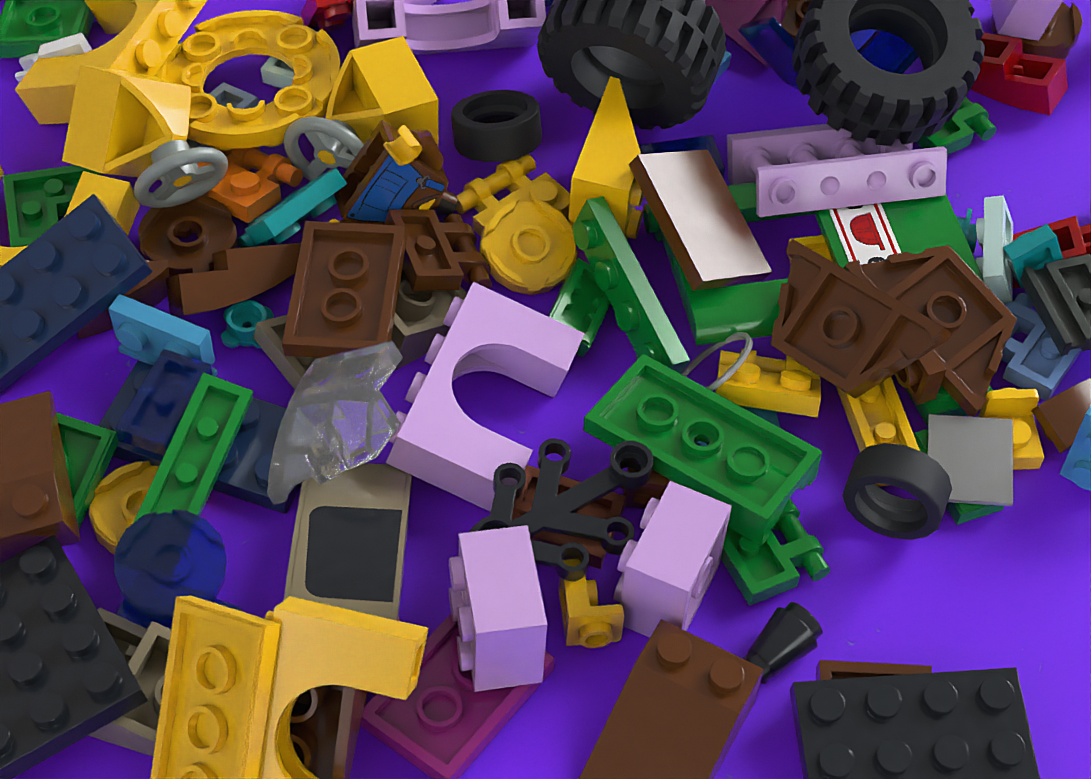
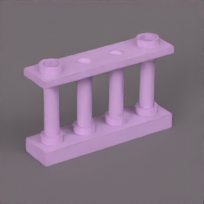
M828 124L727 135L728 180L731 184L756 181V214L759 217L946 195L947 149L943 146L913 150V143L904 145L900 143L899 139H895L892 146L876 145V139L866 138L865 142L850 138L851 132L840 128L838 132Z

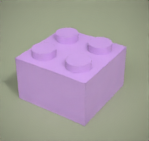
M672 481L669 482L660 500L653 497L650 499L640 523V528L644 529L638 542L632 539L627 542L618 563L617 570L623 572L617 584L614 600L619 601L623 606L624 627L651 637L659 621L662 619L685 631L688 630L719 567L731 505Z
M528 525L459 533V556L449 558L452 588H449V603L452 621H458L460 636L457 637V650L461 671L471 670L475 692L542 683L547 621Z

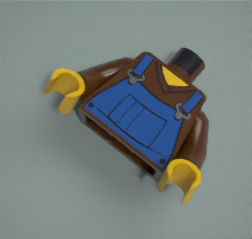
M381 120L342 177L347 184L334 193L343 220L331 219L329 222L384 225L389 209L435 210L437 217L443 220L453 214L457 206V195L446 190L449 182L443 170L444 157L431 133L426 129L409 130L405 125L396 129L389 123Z

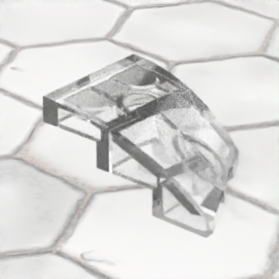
M393 341L315 359L289 401L275 441L267 495L274 505L286 501L288 494L294 486L307 479L313 478L317 483L322 484L348 469L356 468L378 457L401 424L380 392V388L403 358Z

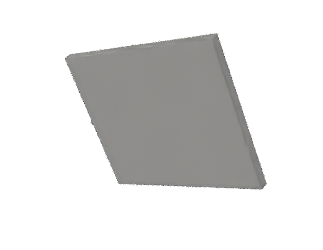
M929 414L928 456L936 460L949 475L952 491L948 502L1013 506V419Z

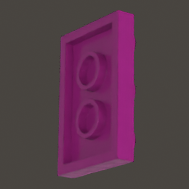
M451 614L426 640L418 683L407 699L403 700L376 694L364 707L360 725L432 779H458L541 684L536 683L475 692L471 670L461 671L457 650V637L460 636L458 621H452ZM546 651L543 681L554 669L555 658Z

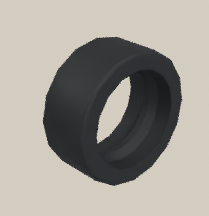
M513 90L485 91L460 100L452 108L451 123L454 147L460 155L466 158L483 162L507 161L533 152L541 144L540 106L533 96Z
M882 443L868 446L857 454L842 496L847 510L858 522L870 530L891 538L913 540L925 538L938 530L952 491V485L949 475L943 467L922 451L905 445ZM876 484L892 485L904 489L919 500L903 499L894 496Z

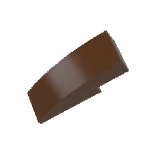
M301 242L225 249L212 254L214 271L178 274L166 278L170 315L180 317L216 310L245 301L275 287L296 273Z

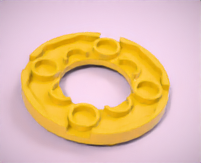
M249 10L224 14L195 25V33L188 36L180 44H176L154 76L191 87L187 138L201 144L213 146L217 150L226 151L238 148L279 146L284 143L285 132L294 121L305 117L323 118L326 115L329 98L340 71L341 62L338 49L332 38L323 29L317 32L305 26L302 17L279 11ZM249 54L269 55L283 60L294 73L291 86L279 90L274 97V101L265 105V100H260L256 107L248 109L233 108L231 103H226L227 107L217 104L216 99L212 95L204 93L203 90L207 76L218 65L232 58Z

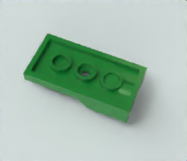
M642 354L584 417L583 431L613 448L624 441L640 442L647 446L653 455L652 470L679 485L731 505L727 527L760 546L768 539L770 530L779 520L792 494L798 488L803 490L806 485L810 486L816 479L822 450L645 354ZM702 441L707 446H698L695 442Z

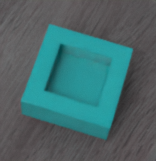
M1048 224L1032 232L1022 234L1015 241L1003 247L1012 276L1021 289L1024 288L1020 279L1025 267L1031 266L1033 270L1043 268L1045 263L1063 260L1057 236Z

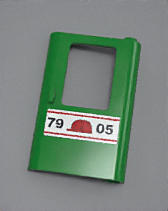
M756 181L727 185L746 223L815 214L833 263L842 268L850 261L859 260L862 265L885 261L888 255L904 252L919 254L928 248L949 245L984 282L947 195L759 217L756 214ZM645 204L643 206L645 230L647 233H653L658 242L663 241L696 346L725 342L729 336L739 332L747 333L751 338L772 336L774 321L780 313L778 299L781 283H787L788 278L693 291L649 204Z

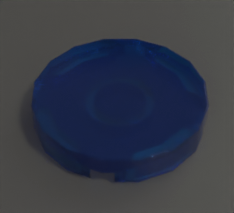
M172 510V513L164 512L160 514L153 512L143 515L125 530L115 548L114 576L120 594L134 610L153 619L173 620L176 597L191 595L214 602L225 583L227 556L221 535L206 519L185 510Z

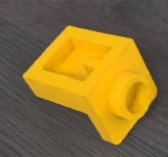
M1008 387L987 392L985 402L978 417L1013 419V470L1040 469L1044 460V453L1032 410L1037 407L1039 402L1037 390Z
M578 559L562 560L568 566H578L581 564ZM586 576L577 581H567L559 577L558 591L566 646L582 645L587 648H599L611 642L620 641L624 623L623 606L621 604L598 606L595 579L586 580Z

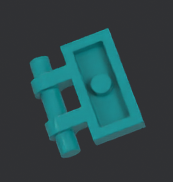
M334 168L316 177L304 187L284 198L275 208L252 221L245 229L246 232L238 238L240 248L268 246L273 242L280 244L301 229L299 223L311 215L315 218L337 203L333 194L347 184L338 169Z

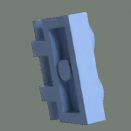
M1020 293L1013 302L1005 304L1017 318L1010 339L1005 344L1001 360L1008 363L1002 378L1022 389H1036L1039 398L1047 401L1082 351L1080 348L1071 349L1068 355L1061 356L1039 314L1032 310L1034 305L1028 294ZM1023 332L1028 336L1021 343L1011 338L1014 333Z

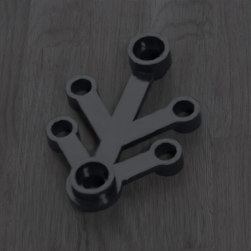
M548 439L539 447L538 466L540 472L531 511L511 521L514 502L525 492L526 473L521 466L515 463H504L498 466L494 472L493 490L495 495L490 516L481 519L471 528L470 532L528 525L530 538L541 531H548L600 541L602 548L607 553L622 555L627 542L630 539H634V527L629 520L623 517L603 519L575 512L618 488L635 490L645 485L651 476L653 455L649 448L640 442H621L612 449L608 468L557 496L561 474L565 473L570 465L571 449L563 440ZM556 453L562 456L563 459L551 461L546 458V455ZM630 467L635 469L637 472L629 473L622 469ZM504 478H514L518 483L513 486H507L501 480ZM618 531L623 533L626 538L614 540L608 534ZM531 540L535 564L555 567L558 576L567 581H577L586 575L589 553L581 544L569 542L562 546ZM567 557H574L581 564L578 566H568L562 560Z

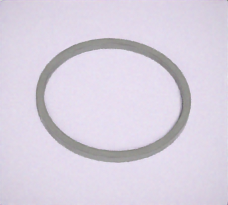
M744 332L732 334L725 342L714 343L704 350L681 374L687 377L704 358L723 345L735 340H746L745 348L737 361L720 378L706 387L713 391L729 379L744 363L751 352L753 340Z

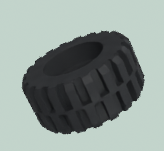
M554 0L538 35L537 50L546 76L553 78L554 86L562 94L567 93L571 97V102L580 108L585 106L593 111V115H596L611 76L620 79L633 125H638L640 129L648 130L659 126L661 129H667L677 124L681 125L695 117L696 113L702 110L726 51V37L722 23H719L718 14L712 5H705V0Z
M811 0L794 41L795 50L792 55V67L798 73L795 81L802 95H810L807 104L816 115L823 113L829 118L826 124L839 132L840 128L851 132L850 138L861 142H865L866 138L876 139V145L892 146L895 139H899L900 143L904 145L918 142L922 135L932 136L941 130L945 122H949L974 84L980 72L979 66L984 59L985 49L983 42L980 40L983 36L980 20L971 17L975 9L969 0ZM861 30H880L896 35L915 50L922 62L924 71L913 74H896L884 71L862 57L855 48L850 34Z

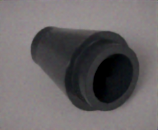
M795 602L789 603L785 608L778 607L742 659L764 669L760 683L765 684L771 677H775L816 649L818 646L816 640L822 635V628L809 611Z

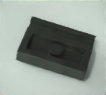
M1087 254L1045 263L1043 268L1033 270L1031 266L1025 267L1020 281L1060 355H1068L1071 349L1080 348L1081 351L1091 350V255Z

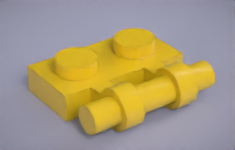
M526 154L516 160L503 161L497 165L496 172L483 180L475 178L464 185V191L457 195L455 210L463 214L471 208H475L479 213L473 216V230L481 236V232L493 212L511 200L520 199V201L531 202L535 199L544 201L561 211L568 218L570 193L546 172L531 181L526 175L536 169V163L531 155ZM504 188L511 192V194L501 200H497L493 196Z
M751 350L739 369L715 389V393L739 406L818 418L821 402L820 376L786 356L785 360L756 356L757 350ZM720 351L717 379L737 361L741 353Z

